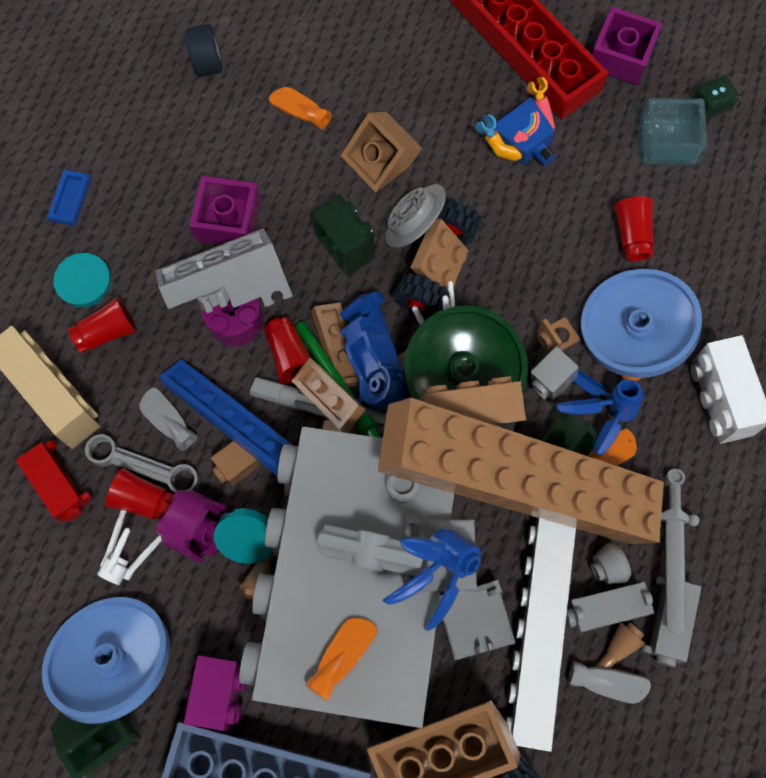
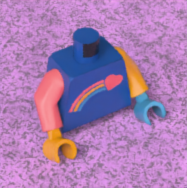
M537 78L539 90L535 88L533 81L527 85V91L531 95H535L536 99L533 100L530 97L497 123L496 119L490 114L483 116L487 127H485L482 121L476 123V131L480 134L486 133L485 139L497 157L513 162L518 161L522 165L535 157L543 166H547L555 158L556 154L548 147L553 140L555 125L548 97L543 94L548 86L545 78Z

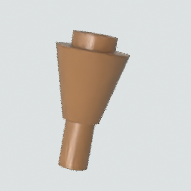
M273 552L268 558L256 563L239 586L244 591L243 596L253 601L260 573L271 575V564L274 559Z
M620 622L606 650L607 653L595 667L612 668L617 661H621L645 645L641 640L644 634L631 622L626 626Z

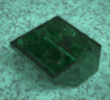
M125 715L112 721L95 724L78 722L64 716L50 727L57 755L72 778H92L141 739Z

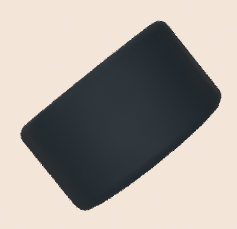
M208 23L186 28L185 38L195 74L198 77L221 73L223 66L213 26Z

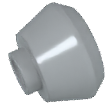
M607 543L593 556L594 563L591 564V570L598 581L603 580L605 584H623L628 582L631 576V568L625 554L617 545Z

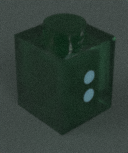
M724 75L697 86L691 99V106L696 114H700L703 121L731 111L740 95L728 76Z

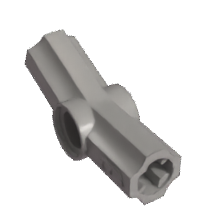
M325 525L318 535L317 546L319 547V554L352 562L351 565L375 571H383L385 569L417 576L421 573L424 559L405 551L400 541L389 539L390 536L360 529L357 532L331 525Z

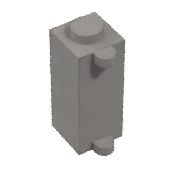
M657 577L656 584L661 585L662 589L650 646H642V652L657 657L656 663L675 667L676 663L687 662L702 586L685 582L686 628L682 634L676 635L669 631L666 624V578Z
M645 582L574 599L568 602L569 609H567L566 621L569 628L575 629L576 634L654 614L652 607L653 599L651 593L647 591Z

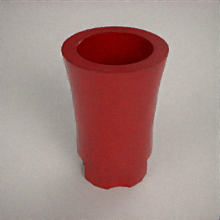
M644 196L630 197L614 204L621 234L622 249L625 252V259L628 261H642L653 257L652 216L654 200L652 198Z
M117 296L98 311L78 321L77 325L70 327L68 331L72 342L79 352L84 353L89 349L94 350L120 337L137 333V328L128 309Z
M288 317L276 318L268 322V325L264 328L267 336L266 341L276 365L279 382L281 384H292V379L309 358L312 359V357L306 350L291 320Z
M121 468L111 483L105 506L106 508L137 514L153 521L156 519L160 520L165 516L172 504L175 494L167 492V489L134 475L125 468Z

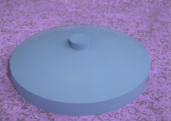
M634 269L610 277L592 292L583 308L581 329L589 353L600 365L622 376L645 378L664 374L679 366L691 355L700 339L702 312L694 292L679 278L659 270Z
M114 597L103 599L79 610L59 628L44 656L42 682L50 702L65 716L82 723H104L130 713L154 692L165 674L170 657V639L167 628L150 606L133 598Z

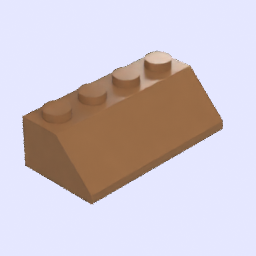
M491 700L367 748L378 778H491L518 768L521 756L507 722Z

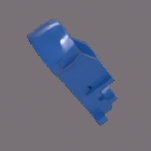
M375 291L368 294H360L350 305L343 309L340 313L341 318L347 320L349 325L341 330L340 333L341 336L346 337L347 344L345 349L349 361L360 378L359 392L361 398L373 409L387 412L388 404L411 398L405 382L404 368L400 366L380 307L385 301L383 294Z

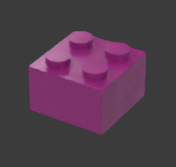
M611 6L592 56L609 72V76L639 85L663 23Z
M201 176L190 222V229L197 242L222 245L254 232L261 203L257 183Z
M198 655L184 720L185 725L228 731L233 730L234 724L240 723L243 704H238L240 691H246L247 688L246 684H240L239 682L241 663Z

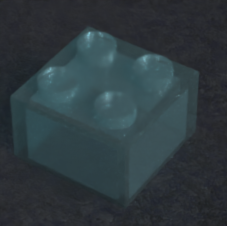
M648 98L641 115L643 164L699 165L708 149L704 99Z

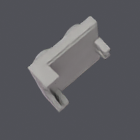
M405 518V538L429 540L434 532L444 528L446 530H454L476 545L474 520H419V518ZM424 560L421 572L430 567L434 562ZM440 566L432 573V582L419 592L445 591L452 573L443 566ZM476 572L464 578H458L455 586L458 587L459 591L477 590ZM406 574V583L416 576Z
M499 580L477 586L476 591L458 592L452 607L443 618L454 661L515 644L502 600Z

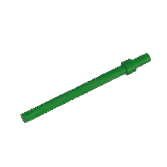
M303 321L299 322L296 325V330L318 364L355 398L307 324ZM364 412L356 423L360 434L382 438L377 431L378 425L374 419Z

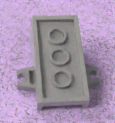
M264 228L156 270L158 288L168 309L197 298L201 309L208 314L213 312L212 308L220 305L221 308L227 306L229 298L233 308L259 297L262 298L265 307L274 304L275 301L271 298V295L275 291L282 293V299L293 296L273 244Z

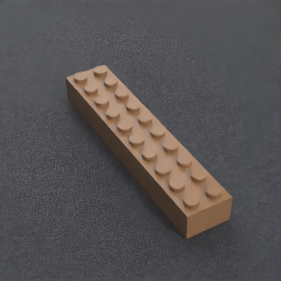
M414 398L388 404L378 472L629 544L660 542L663 481Z

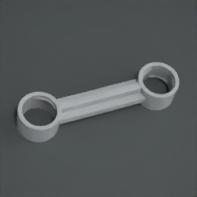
M104 434L93 436L86 444L85 454L97 466L106 467L113 464L168 484L174 493L179 491L174 484L175 476L179 472L190 471L194 475V483L189 489L184 491H197L200 486L198 473L189 465L181 464L171 467L119 448L114 440ZM101 442H109L112 446L111 454L104 460L94 459L92 451L95 446Z

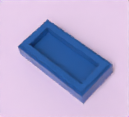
M63 170L47 216L50 222L76 226L92 179L89 174Z

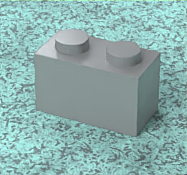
M556 346L531 371L532 390L541 399L545 400L548 397L553 402L577 378L579 367Z

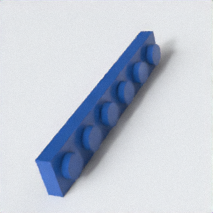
M182 359L159 376L161 383L276 476L278 475L282 447L284 444L292 445Z

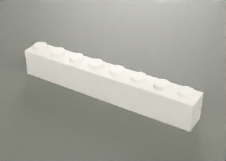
M536 517L535 526H530L528 533V544L533 545L532 556H526L524 575H529L528 588L522 587L520 606L525 607L524 619H518L516 638H521L520 651H514L512 670L517 671L516 684H510L508 703L513 704L512 717L507 716L505 721L517 746L551 752L576 528Z

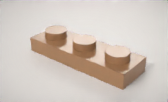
M341 303L314 306L311 314L323 350L347 386H359L360 378L350 363L345 349L347 344L346 337L341 336L340 333L341 330L348 326L347 321L341 318L340 315L343 311Z
M311 358L306 361L292 379V382L344 433L349 432L366 410L321 365Z

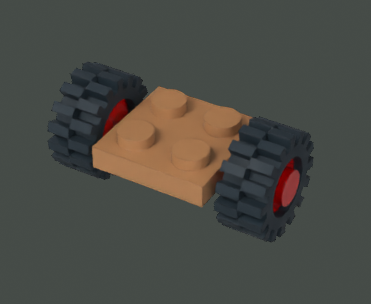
M445 198L441 213L426 231L410 267L416 273V276L413 273L404 274L394 293L393 300H395L397 305H401L400 308L403 310L407 309L409 313L413 314L412 307L415 306L425 319L443 310V296H448V299L450 297L447 283L452 281L454 287L469 251L463 243L468 245L473 242L482 222L481 215H478L479 212L477 210H472L471 205L465 206L461 200L455 202V198H450L449 200Z

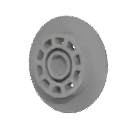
M433 184L425 188L414 189L397 203L387 222L388 229L385 240L388 246L392 248L407 246L421 237L432 226L445 203L446 192L443 186Z

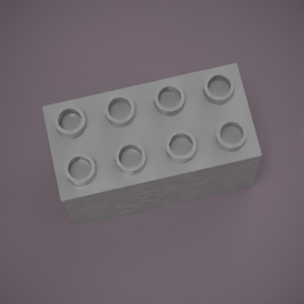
M302 426L299 446L284 444L282 447L277 479L278 483L285 484L284 495L289 496L287 510L271 509L265 536V546L273 548V556L278 557L275 575L259 574L253 598V614L261 615V619L266 620L262 644L249 641L246 643L240 666V684L254 686L252 701L418 728L423 727L436 627L427 631L424 628L439 605L441 591L417 592L401 602L392 605L386 604L382 600L406 584V574L385 569L383 571H375L353 566L350 561L319 554V547L317 546L319 532L324 529L325 525L357 532L359 529L388 535L390 536L389 539L400 541L405 538V518L451 520L454 493L420 484L418 496L410 503H397L389 497L386 489L389 475L378 472L383 438ZM351 618H362L371 621L378 630L376 637L355 667L342 681L334 686L328 701L323 700L305 686L306 683L317 673L319 664L328 646L342 625Z

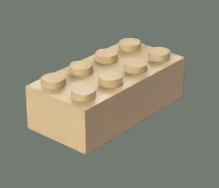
M10 326L0 334V370L52 433L71 449H74L100 427L95 421V418L99 415L80 396L79 391L64 377L62 371L48 358L45 351L25 330L19 333L13 326Z

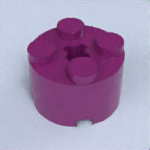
M229 298L227 306L221 308L220 305L212 308L213 312L208 314L201 309L202 318L210 335L218 342L230 347L243 346L253 341L264 322L258 298L234 308Z
M179 490L173 496L172 504L165 516L159 520L156 526V533L161 535L162 543L166 547L200 563L205 561L202 557L207 554L213 556L218 551L214 542V529L220 517L230 512L227 506L193 490Z

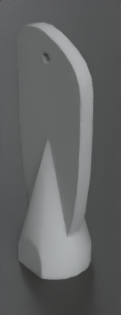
M151 388L144 394L139 405L142 414L160 432L174 440L176 447L180 451H185L197 440V435L187 428L179 412L157 388Z
M576 661L572 662L568 684L571 686H584L602 696L632 704L643 700L651 688L650 680L647 677L611 668L587 667Z

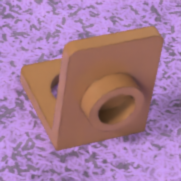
M562 318L551 325L547 319H544L537 332L540 344L550 352L556 346L563 351L580 340L566 318ZM556 328L566 329L569 332L568 341L562 343L554 330Z

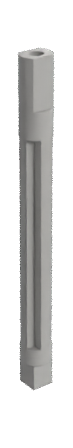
M255 377L250 389L251 396L327 418L299 388ZM365 408L366 415L371 416L378 425V433L384 434L387 413Z

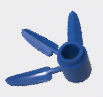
M578 370V376L574 382L596 398L558 403L556 408L561 413L593 414L601 412L602 406L609 405V412L614 419L605 422L593 448L594 453L603 455L611 447L621 430V425L618 422L631 421L637 417L644 396L643 390L638 382L626 379L618 383L614 387L613 393L610 394L605 391V386L581 370ZM603 395L607 400L600 401L598 398Z
M444 528L434 532L429 540L419 538H404L400 540V544L405 551L434 563L382 600L384 603L392 605L413 596L432 582V573L440 566H443L452 573V577L436 611L424 628L426 631L434 629L452 607L459 592L458 587L455 586L458 578H464L475 573L481 562L480 549L454 530H446Z

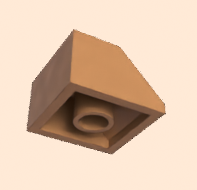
M369 112L340 156L375 192H378L410 167L422 150V147L387 112Z

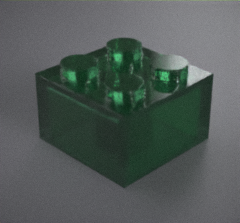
M339 193L311 212L315 237L347 277L375 259V231L367 221L363 222L358 217V211L350 200L345 201Z

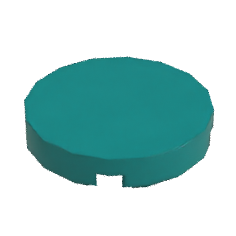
M77 253L67 257L59 264L54 274L53 285L58 296L67 304L76 308L90 307L99 303L107 291L109 292L112 275L107 264L98 256L90 253Z
M245 508L235 509L232 513L223 514L214 529V542L217 549L225 557L239 563H258L268 558L273 552V548L265 546L268 518L255 510Z

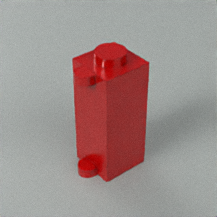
M52 440L46 444L41 442L17 458L16 462L53 518L60 522L65 520L66 522L73 521L82 514L83 511L81 509L87 506V502L92 499V496L89 492L82 495L79 493L52 452L57 448L55 441Z

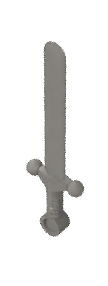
M675 468L669 470L664 478V484L669 490V506L667 511L661 513V520L666 521V624L671 633L678 635L682 634L686 628L684 524H689L693 527L697 526L700 520L697 515L692 514L688 516L681 510V485L685 481V474L680 469Z

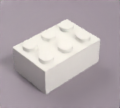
M743 335L707 343L692 361L690 371L693 380L699 382L702 390L700 392L701 404L710 413L711 420L709 421L712 435L714 437L718 436L720 444L756 435L766 427V398Z

